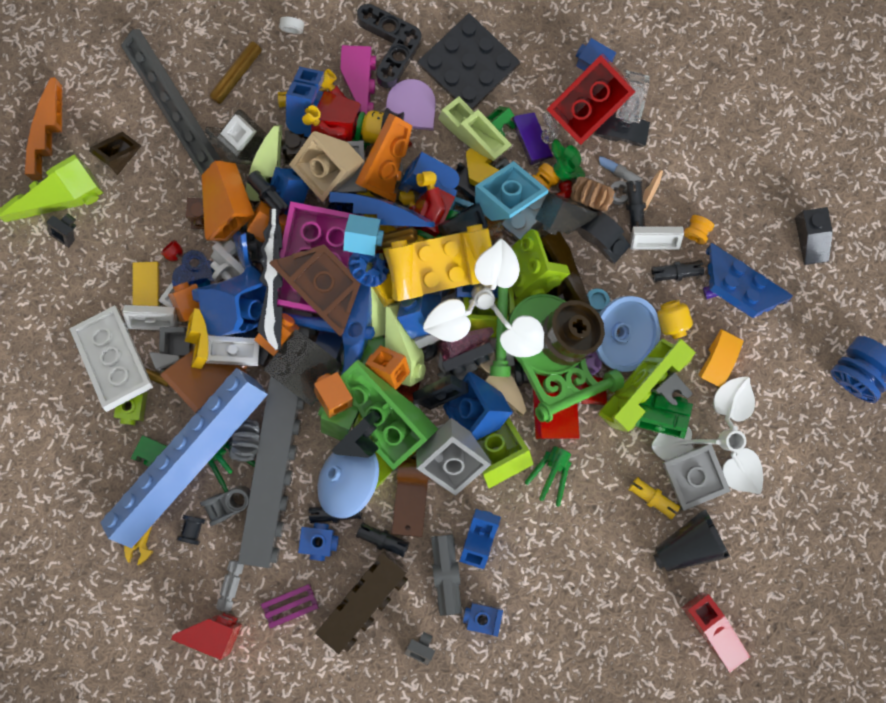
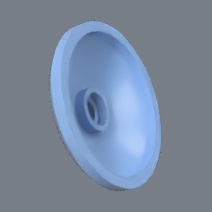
M622 296L608 303L600 312L604 322L605 335L603 343L596 350L599 359L611 369L621 372L635 370L660 341L661 328L656 310L649 302L640 297Z
M332 453L327 458L320 471L317 485L320 505L327 514L336 518H348L357 514L366 506L375 491L379 477V464L376 454L374 453L371 457L365 458Z

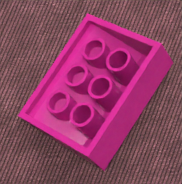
M290 201L282 240L283 249L280 250L279 255L280 258L325 244L349 269L348 262L353 252L343 251L348 217L352 213ZM283 278V286L278 289L277 306L317 313Z

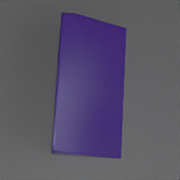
M535 112L514 116L512 121L515 125V131L530 166L553 157Z

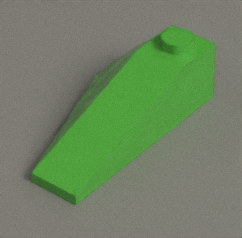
M359 360L355 361L340 376L353 398V406H357L362 418L373 410L381 416L374 424L377 429L371 434V437L379 447L376 452L393 470L438 430L418 407Z

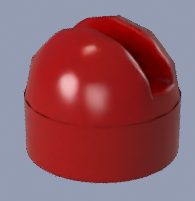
M173 240L161 251V254L168 261L176 262L178 261L176 255L178 254L182 257L183 249L176 240Z

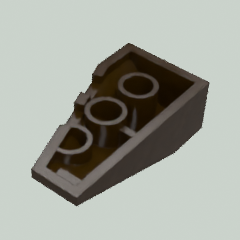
M558 227L541 235L540 238L548 261L567 265L570 271V275L547 294L557 296L566 302L577 300L591 305L572 252Z

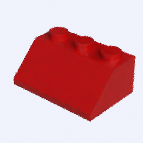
M602 53L546 110L581 145L636 91L619 69Z

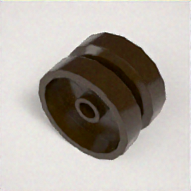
M570 300L562 303L540 323L544 331V348L542 351L551 361L560 365L572 366L581 362L588 355L595 352L603 343L605 335L604 322L600 314L591 305L583 301Z

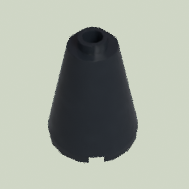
M706 509L698 513L656 547L657 553L653 555L659 568L665 567L667 572L730 557Z

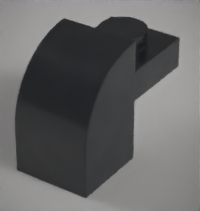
M587 207L572 224L585 241L596 245L611 263L615 264L631 246L622 235L624 230L612 218L597 209Z

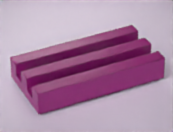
M310 584L261 604L270 629L319 608ZM307 591L308 596L270 611L269 606ZM308 601L312 603L307 608L276 621L273 620L272 616Z

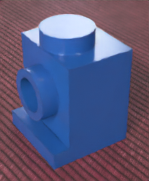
M472 602L471 608H465L463 623L467 624V630L498 637L503 609ZM479 615L487 616L485 624L478 623L477 618Z

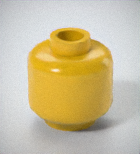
M680 300L661 304V309L657 311L661 332L664 335H672L673 339L686 336V331L693 326L687 304L680 303Z

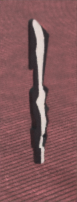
M269 209V222L263 232L265 241L261 247L263 258L260 261L264 270L259 279L267 288L257 331L275 350H280L283 307H277L278 289L283 286V277L269 262L274 259H280V249H283L282 229L279 225L280 210Z

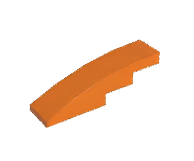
M55 77L49 79L30 128L26 148L25 175L32 181L42 180V157L52 156V133L62 132V85Z

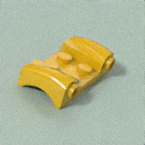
M482 224L468 226L465 232L412 243H407V240L391 242L392 247L383 248L391 275L393 300L402 301L469 284H480L475 275L474 267L479 256L492 246L489 229L483 228Z

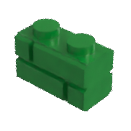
M652 392L644 403H639V406L646 412L637 421L635 427L685 439L693 404L688 403V400L683 397L676 396L673 399L678 404L673 405L662 395Z

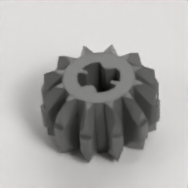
M247 418L230 437L229 456L231 459L247 462L253 461L256 458L260 430L257 421Z

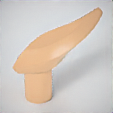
M662 170L658 171L644 191L643 202L646 203L644 211L648 208L660 184Z

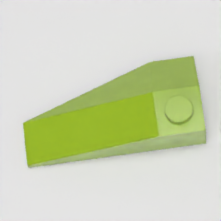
M74 154L50 168L46 172L48 177L42 182L34 181L31 183L28 193L16 195L0 208V219L4 222H10L83 204L90 205L99 199V195L103 191L90 169Z

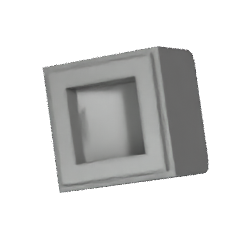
M150 352L155 369L160 372H164L181 359L177 355Z

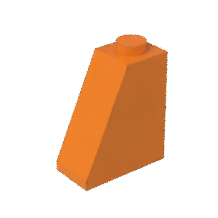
M221 160L211 163L210 167L202 174L205 238L210 241H228L255 214L236 163Z

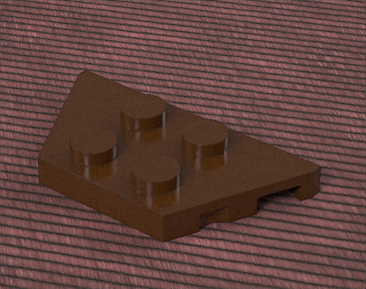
M325 244L269 262L339 336L344 333L361 283L352 276L350 270Z

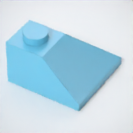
M513 161L475 185V204H480L483 214L491 221L510 219L546 195L548 189Z

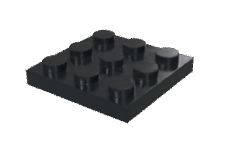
M468 13L418 60V65L454 100L460 97L473 110L520 65V61Z

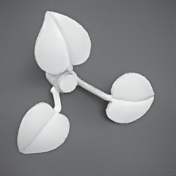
M499 239L493 246L484 251L475 263L474 271L480 284L472 288L471 296L473 299L469 300L468 309L465 311V306L459 299L445 300L429 313L424 322L423 329L425 332L443 341H458L466 336L470 330L471 323L467 316L472 313L474 306L476 305L479 309L483 310L491 308L507 328L500 336V342L504 350L516 357L534 356L544 348V331L540 322L532 316L523 315L517 317L512 325H510L494 303L495 297L492 290H495L496 286L502 288L511 287L519 275V263L514 251L503 239Z
M749 377L731 379L716 391L713 398L714 410L718 414L726 415L725 421L730 427V430L721 432L718 439L691 440L692 431L688 427L685 439L658 432L651 444L654 453L664 461L693 450L692 444L720 445L722 449L732 451L730 453L732 458L726 460L722 467L728 486L737 491L761 494L763 470L761 461L754 451L744 448L746 437L742 432L737 431L738 427L734 426L730 420L731 418L737 422L744 421L754 411L755 398Z

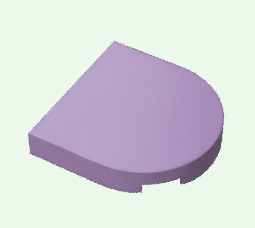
M407 79L397 83L388 94L386 108L398 114L404 112V121L413 125L412 129L433 130L436 101L431 88L424 82L415 79Z

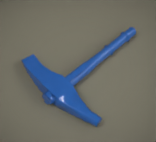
M363 284L359 287L344 333L342 334L344 363L341 375L355 361L361 360L368 339H372L375 335L374 327L371 326V287ZM288 314L295 320V324L298 326L336 333L323 318Z

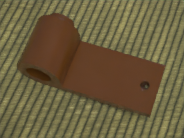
M408 457L398 466L392 535L423 537L428 480L432 479L417 469L416 458Z

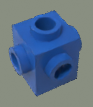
M314 523L313 527H301L298 553L310 554V560L325 561V556L330 557L332 556V551L337 552L339 536H335V530L329 529V524ZM318 537L323 540L322 546L316 544Z

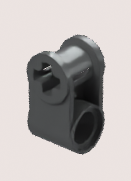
M237 486L200 502L201 507H205L211 520L209 522L210 526L216 525L248 507L251 490L246 486ZM234 493H241L244 496L245 502L243 505L235 503Z

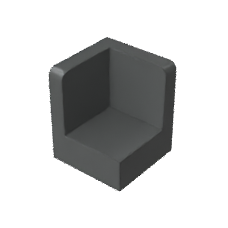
M160 327L159 352L177 356H185L191 352V343L185 342L187 328Z

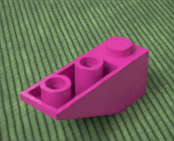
M342 45L340 65L342 78L352 99L361 104V112H365L367 115L370 110H374V102H370V94H375V79H371V72L376 71L377 57L372 55L371 46Z

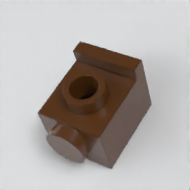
M187 197L186 218L191 223V229H204L203 198Z

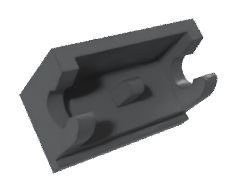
M667 371V377L661 383H656L650 391L662 395L670 404L677 405V401L672 397L674 392L680 393L685 398H689L693 393L675 372Z

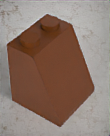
M193 349L162 372L160 376L197 413L236 368L248 374L245 371L248 366L205 362L202 369L191 367Z

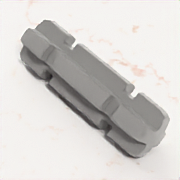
M231 560L227 568L229 572L225 574L220 591L222 596L218 598L216 609L223 612H230L232 609L233 601L231 600L235 598L240 581L238 576L242 574L244 567L243 564H238V561Z

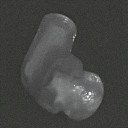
M545 112L542 114V118L546 127L542 132L541 139L546 144H552V141L558 138L561 131L556 119L549 112Z

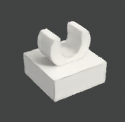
M235 114L220 134L237 150L242 151L257 131L240 115Z

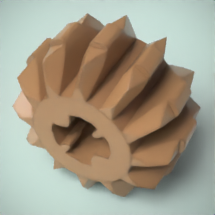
M578 177L576 183L573 184L570 197L574 201L604 212L612 204L615 191L613 188L585 177Z

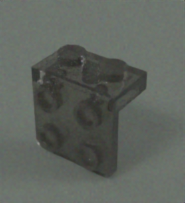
M239 109L235 114L240 115L257 131L242 151L237 150L220 134L224 128L209 126L205 128L204 132L209 136V142L218 148L221 147L226 152V158L230 162L236 163V165H252L259 147L267 136V133L243 110Z

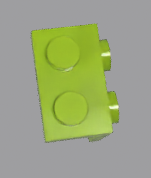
M529 230L521 240L519 239L511 247L519 263V275L516 282L512 285L517 298L547 294L570 275L567 265L548 261L537 230Z

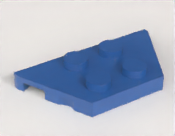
M711 243L707 248L706 254L710 255V263L707 266L708 274L710 275V291L748 316L755 318L763 312L773 310L781 303L786 304L792 298V294L715 244Z

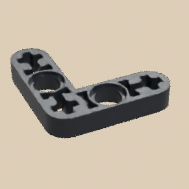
M361 5L357 11V23L359 26L393 43L378 66L376 74L377 82L381 87L392 88L398 83L421 44V31L416 26L374 5ZM369 13L372 14V17L364 19V15L367 16ZM391 23L395 25L396 29L388 32L383 29V25ZM411 34L414 35L415 38L411 39L408 47H406V38L410 37ZM400 52L406 58L403 61H396L392 55ZM391 66L393 67L392 76H388L386 79L383 77V74H388Z

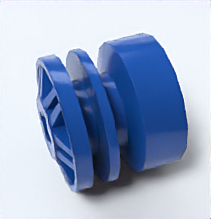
M857 336L846 350L848 357H841L830 373L837 383L855 397L869 403H876L881 398V393L886 391V346L866 336Z

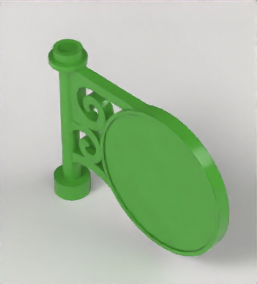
M549 294L529 296L513 309L508 318V323L512 325L517 317L523 315L532 316L541 323L551 312L566 301ZM543 351L530 357L515 356L540 401L538 407L535 408V414L541 422L545 421L548 423L553 420V414L607 389L615 392L624 387V378L616 369L605 373L604 380L597 382L588 370L586 359L570 366L560 365L551 361ZM536 374L548 376L543 380V388ZM572 374L578 376V378H575V379L573 380V383H572V380H571ZM554 381L558 384V386L552 387L550 386V382ZM585 382L589 385V387L582 390L574 386H581ZM559 388V393L555 397L546 394V392L550 394L555 393Z

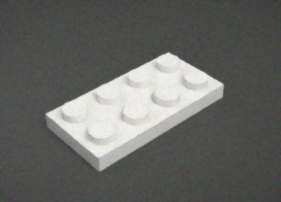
M115 305L69 328L101 406L106 412L153 388L121 313Z

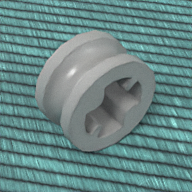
M616 181L611 185L613 190H618L621 187L624 189L623 193L626 192V196L622 195L621 198L615 197L616 193H614L612 202L614 204L621 205L628 201L627 185L624 181Z

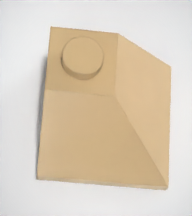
M314 131L289 165L318 198L324 202L329 198L330 192H336L355 175L365 161L348 142Z

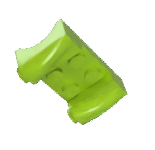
M661 339L624 382V387L617 390L597 414L610 427L616 430L626 432L633 430L637 421L646 412L639 406V403H644L652 393L650 390L656 383H661L667 377V371L680 372L691 362L696 352L682 339H679L676 344Z

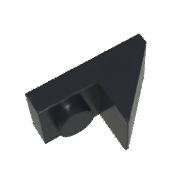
M375 410L371 411L331 451L337 455L371 457L379 447L369 436L377 429L374 424L381 416Z

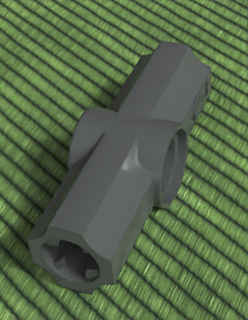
M453 534L431 537L434 564H432L435 588H437L440 616L462 613L459 591L461 583L458 561L456 562Z

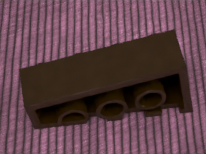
M385 551L381 553L376 559L377 561L366 571L360 581L351 589L340 605L336 607L315 633L338 654L343 649L346 652L351 649L357 641L354 637L360 629L364 632L375 620L371 617L377 608L382 611L391 601L388 595L395 588L399 591L408 580L405 576L408 571Z

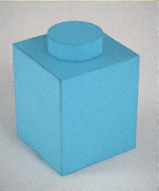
M349 214L344 235L343 251L375 256L376 247L382 246L384 231L380 230L381 219Z

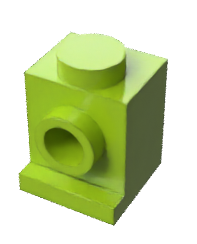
M146 391L115 407L114 418L120 419V424L135 426L136 421L143 422L148 392ZM131 402L132 408L126 411V403Z

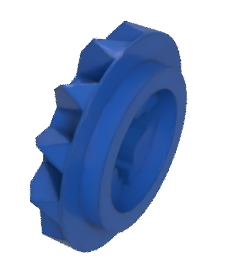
M353 253L350 256L348 262L349 270L359 283L369 287H376L387 279L386 275L389 270L385 267L386 260L379 258L380 253H376L375 256ZM372 263V269L366 272L367 264Z

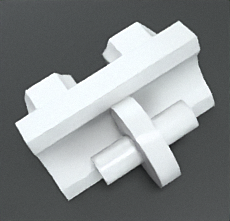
M232 240L223 245L217 242L212 246L214 251L211 259L214 262L210 266L215 270L212 278L216 282L221 279L226 281L244 272L242 264L234 258L238 253Z

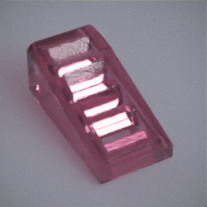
M488 327L470 331L462 339L454 342L442 340L439 348L443 362L486 342L494 333L493 328Z

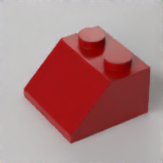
M223 612L222 615H216L173 634L171 640L222 660L230 654L242 624L236 622L237 617Z

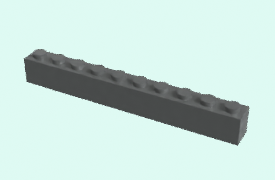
M282 308V312L288 314L315 317L310 312ZM299 326L300 329L285 350L274 356L238 564L272 568L273 563H277L279 559L280 548L276 547L277 537H282L284 522L280 521L282 511L286 512L288 506V496H284L285 489L292 482L293 471L289 470L290 460H295L297 445H293L294 436L300 433L301 420H297L299 410L304 409L305 398L300 397L299 393L306 372L307 360H310L314 345H310L311 336H316L317 330Z

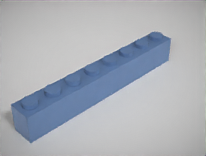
M238 368L225 379L224 383L209 397L201 409L190 419L179 434L173 438L164 451L157 456L155 461L122 496L111 511L105 515L100 523L108 539L132 548L268 395L256 379Z

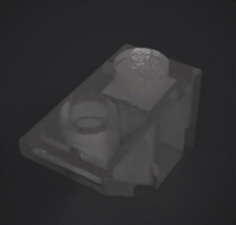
M626 70L624 77L636 92L616 111L615 117L620 118L621 121L626 123H640L649 89L650 76Z

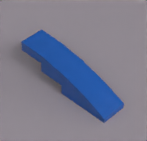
M330 192L329 202L353 203L354 214L377 215V219H381L380 225L435 227L434 221L409 208L387 200L366 195Z

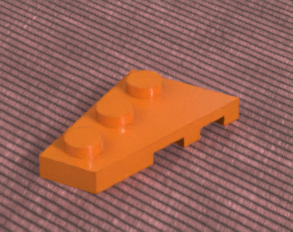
M389 113L355 182L357 185L395 202L397 196L394 193L396 181H400L402 171L399 170L401 159L406 155L413 125Z

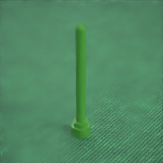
M498 286L497 308L506 320L508 288ZM498 316L496 360H493V365H490V376L510 377L511 366H508L506 351L500 342V336L507 328Z

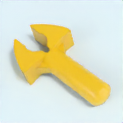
M152 526L132 548L124 545L127 562H131L133 552L138 548L141 556L137 565H141L152 555L153 551L149 550L146 545Z

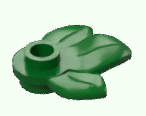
M554 139L552 141V152L557 159V162L554 164L556 175L563 181L567 179L572 180L573 178L577 180L578 177H585V171L580 166L582 160L578 149L573 145L565 148L558 139Z

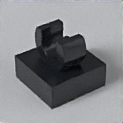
M66 214L61 220L52 216L46 222L49 235L69 248L75 241L73 230L77 226L74 224L76 219L70 214Z

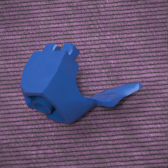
M239 230L233 235V240L244 272L226 281L201 286L192 290L193 300L199 302L207 333L215 336L245 333L258 327L267 287L259 280L262 273L251 261L247 249L246 233L241 234Z

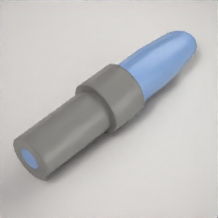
M599 157L600 165L611 171L615 176L626 181H633V185H635L636 180L642 179L640 176L627 170L625 166L605 157Z

